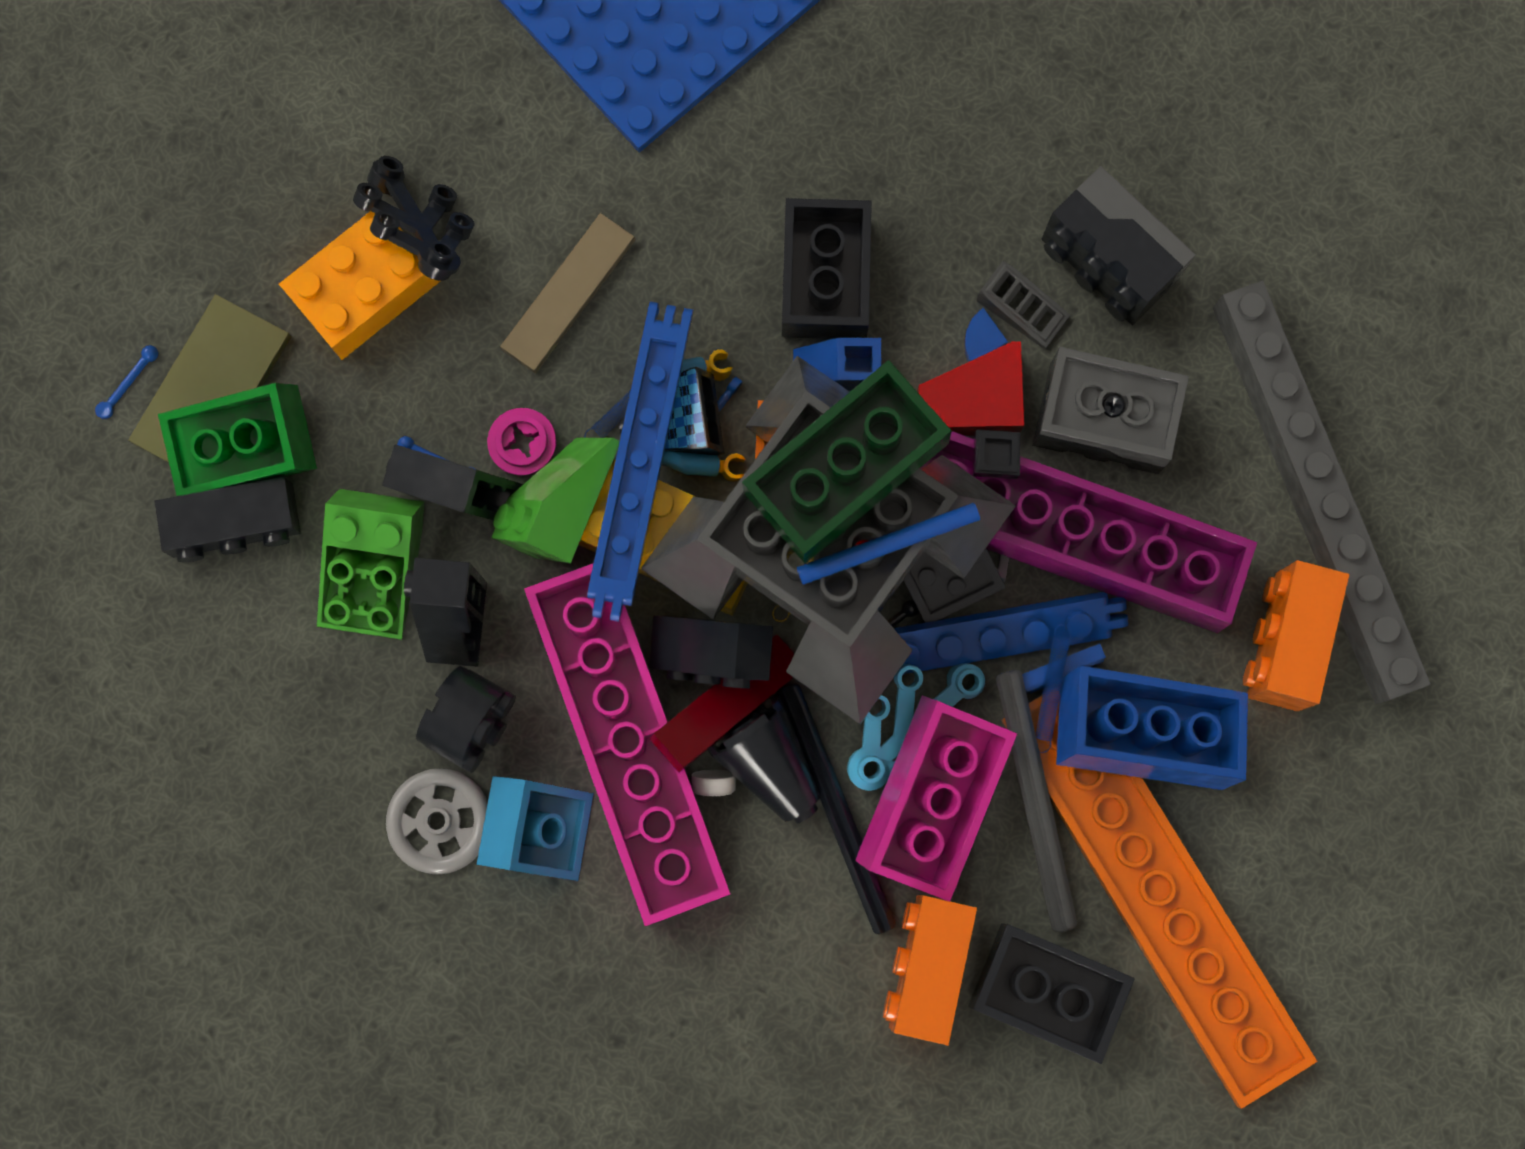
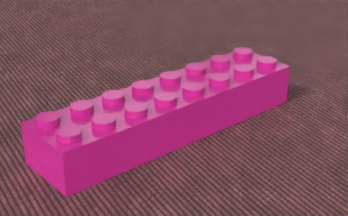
M593 564L524 588L642 920L645 926H649L731 895L686 769L679 773L650 740L651 736L664 726L668 720L626 605H623L619 622L610 620L613 603L607 601L605 602L602 618L592 617L595 599L587 598Z

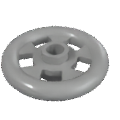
M428 769L411 776L396 790L387 809L386 831L394 852L405 864L427 874H448L464 868L479 854L488 804L484 792L471 778L451 769ZM437 786L455 789L453 801L435 799ZM414 796L425 803L419 809L415 819L405 813L407 805ZM472 808L474 817L473 827L460 828L461 817L459 809ZM440 812L445 817V824L441 829L436 830L431 826L430 819L433 814ZM415 829L428 841V844L420 851L415 849L407 839V836ZM456 837L460 849L450 855L443 856L438 846L439 843H445Z

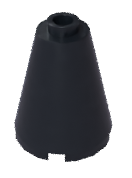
M775 696L770 698L772 707L766 709L762 704L730 730L718 745L715 743L708 751L713 758L784 822L794 819L798 824L811 817L818 810L816 803L821 796L786 708L781 699Z

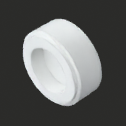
M726 770L697 771L692 773V789L695 794L702 796L730 795L736 790V777Z

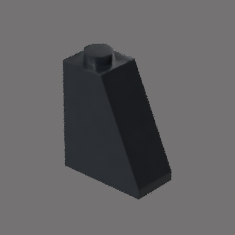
M396 444L394 445L391 458L388 460L382 484L384 487L493 521L500 506L505 504L507 499L523 485L522 483Z

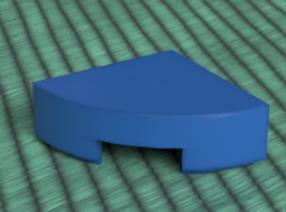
M984 308L975 314L966 331L965 355L968 362L1008 343Z

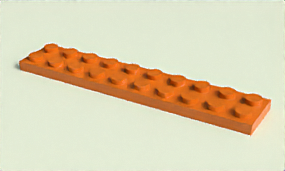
M1042 696L1029 703L1035 733L1037 731ZM1058 704L1056 721H1054L1053 736H1051L1053 737L1051 747L1050 741L1036 738L1039 751H1047L1040 753L1050 801L1238 1108L1242 1109L1318 1061L1143 778L1056 765ZM1003 718L1001 721L1007 729L1005 718Z

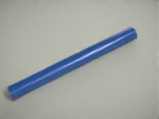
M973 502L798 566L796 569L801 583L804 585L980 520V515Z

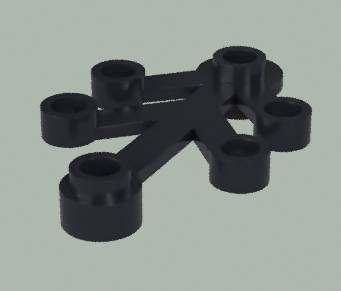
M381 156L379 160L374 161L367 177L368 183H360L357 186L353 202L360 209L375 213L370 225V231L374 236L382 240H388L417 255L419 260L418 268L425 276L438 281L449 279L460 267L461 260L455 250L461 241L469 239L475 226L473 219L464 213H452L445 227L447 233L438 241L432 230L442 215L452 210L457 199V193L449 186L443 184L435 185L428 199L429 204L421 213L403 183L405 178L403 164L394 157ZM383 194L391 195L398 208L381 200ZM399 226L415 234L416 238L399 230Z

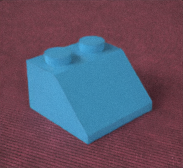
M493 776L476 865L578 881L594 793L528 780Z

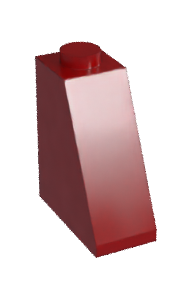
M1012 341L918 386L917 392L951 431L965 436L974 435L976 430L1021 432L1024 427L1021 341Z

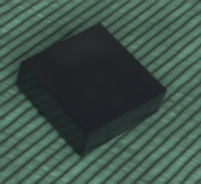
M976 430L974 434L973 477L1017 479L1020 475L1021 432Z

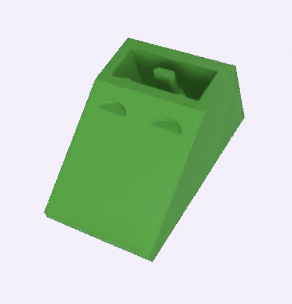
M339 489L325 503L317 627L403 639L410 597H406L404 594L405 575L408 569L413 570L414 560L418 557L422 535L424 501Z

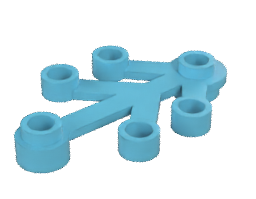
M970 663L954 665L947 674V687L934 700L953 707L962 698H975L982 692L985 686L983 672L979 667ZM903 664L894 676V682L897 685L893 735L880 746L881 720L885 719L890 712V703L885 696L881 695L879 697L882 702L881 711L875 715L869 712L864 718L862 747L850 756L847 764V773L851 782L860 789L867 791L879 789L887 782L895 763L892 760L898 756L913 719L915 691L923 683V674L914 665ZM912 670L915 674L914 682L911 685L905 686L902 682V675L905 671ZM967 674H972L975 683L972 688L965 690L962 680ZM870 761H875L877 764L876 773L869 777L865 776L864 766Z

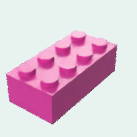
M922 695L855 861L869 871L946 901H951L1017 733Z

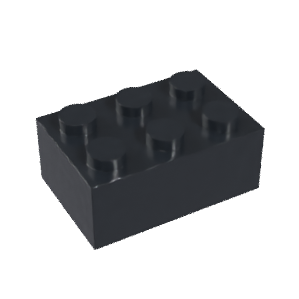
M786 198L782 337L822 339L867 338L870 301L872 200Z
M1001 923L968 1007L1102 1064L1135 978L1014 926Z

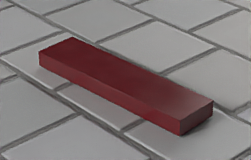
M775 635L772 638L769 681L751 680L750 688L724 687L722 678L721 684L713 685L657 730L650 740L680 773L794 679V677L786 672L794 653L778 635Z

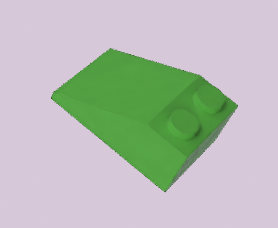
M575 438L515 491L505 504L500 506L494 517L493 526L495 530L491 538L536 559L571 563L616 455L620 441L615 438Z

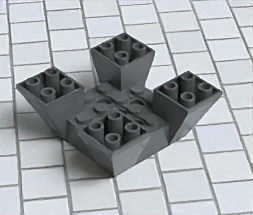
M797 356L746 424L747 429L767 442L766 446L724 502L693 496L641 569L712 620L717 617L743 580L808 625L786 672L858 724H861L912 652L908 644L880 613L923 552H926L964 579L1016 505L941 455L922 469H918L815 555L813 557L814 561L853 547L859 541L878 538L973 502L980 515L979 521L802 585L797 570L788 564V559L794 551L744 494L742 486L744 479L850 392Z

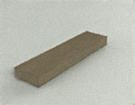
M600 213L501 344V350L536 374L635 242V237Z

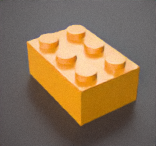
M372 211L279 283L292 302L341 360L441 282L425 276L419 270L417 255L388 240L379 239L371 233L370 225L375 215Z

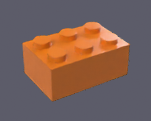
M1296 560L1277 572L1275 578H1268L1262 597L1263 602L1269 603L1265 619L1259 618L1253 634V643L1259 645L1255 661L1249 660L1243 676V685L1249 687V699L1297 712L1320 704L1349 579L1348 573Z
M917 895L915 903L907 902L902 921V929L909 930L906 948L897 947L892 973L899 975L896 992L888 991L883 1011V1018L886 1021H890L889 1028L893 1033L949 1046L977 911L976 907L924 895Z

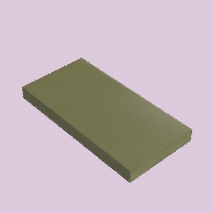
M215 294L128 441L169 463L158 414L263 386L292 336L279 327Z

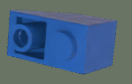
M835 338L793 349V361L799 356L833 381L851 391L881 366V338Z

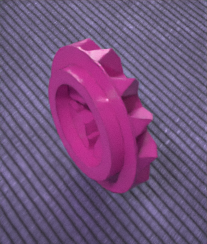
M515 408L500 415L492 424L487 438L488 451L494 463L502 471L518 477L536 474L551 461L557 447L555 431L550 421L543 414L529 408ZM514 427H518V430L525 437H535L529 443V453L531 456L528 458L519 448L505 451L516 442Z

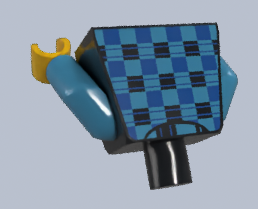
M723 349L713 351L709 360H704L702 357L684 359L662 465L686 475L716 477L718 473H721L725 479L734 482L739 481L744 474L736 475L731 473L728 469V463L730 461L744 462L746 459L738 453L729 455L725 460H719L718 455L725 454L714 380H725L732 372V367L719 369L714 365L715 361L727 359L728 353ZM621 418L619 422L620 434L622 433L625 418Z

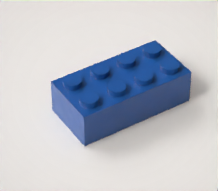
M1079 666L1063 677V684L1060 686L1062 688L1059 699L1056 765L1224 790L1246 780L1248 693L1086 666Z

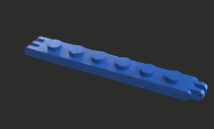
M650 301L587 592V598L595 599L592 617L602 618L605 602H612L610 620L616 622L620 621L623 605L632 606L693 317V309L684 308L681 324L674 323L676 306L667 305L664 321L657 320L659 303Z
M1098 592L894 629L912 649L904 664H911L918 667L921 671L962 663L1051 649L1053 637L1055 636L1070 638L1071 635L1069 645L1112 637V629L1126 627L1129 623L1128 615L1126 614L1110 615V613L1126 610V599L1121 597L1109 599L1107 593ZM907 670V671H905L903 674L914 673V672H913L912 670Z

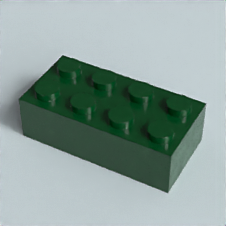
M888 360L742 481L744 494L806 564L949 444L952 431Z

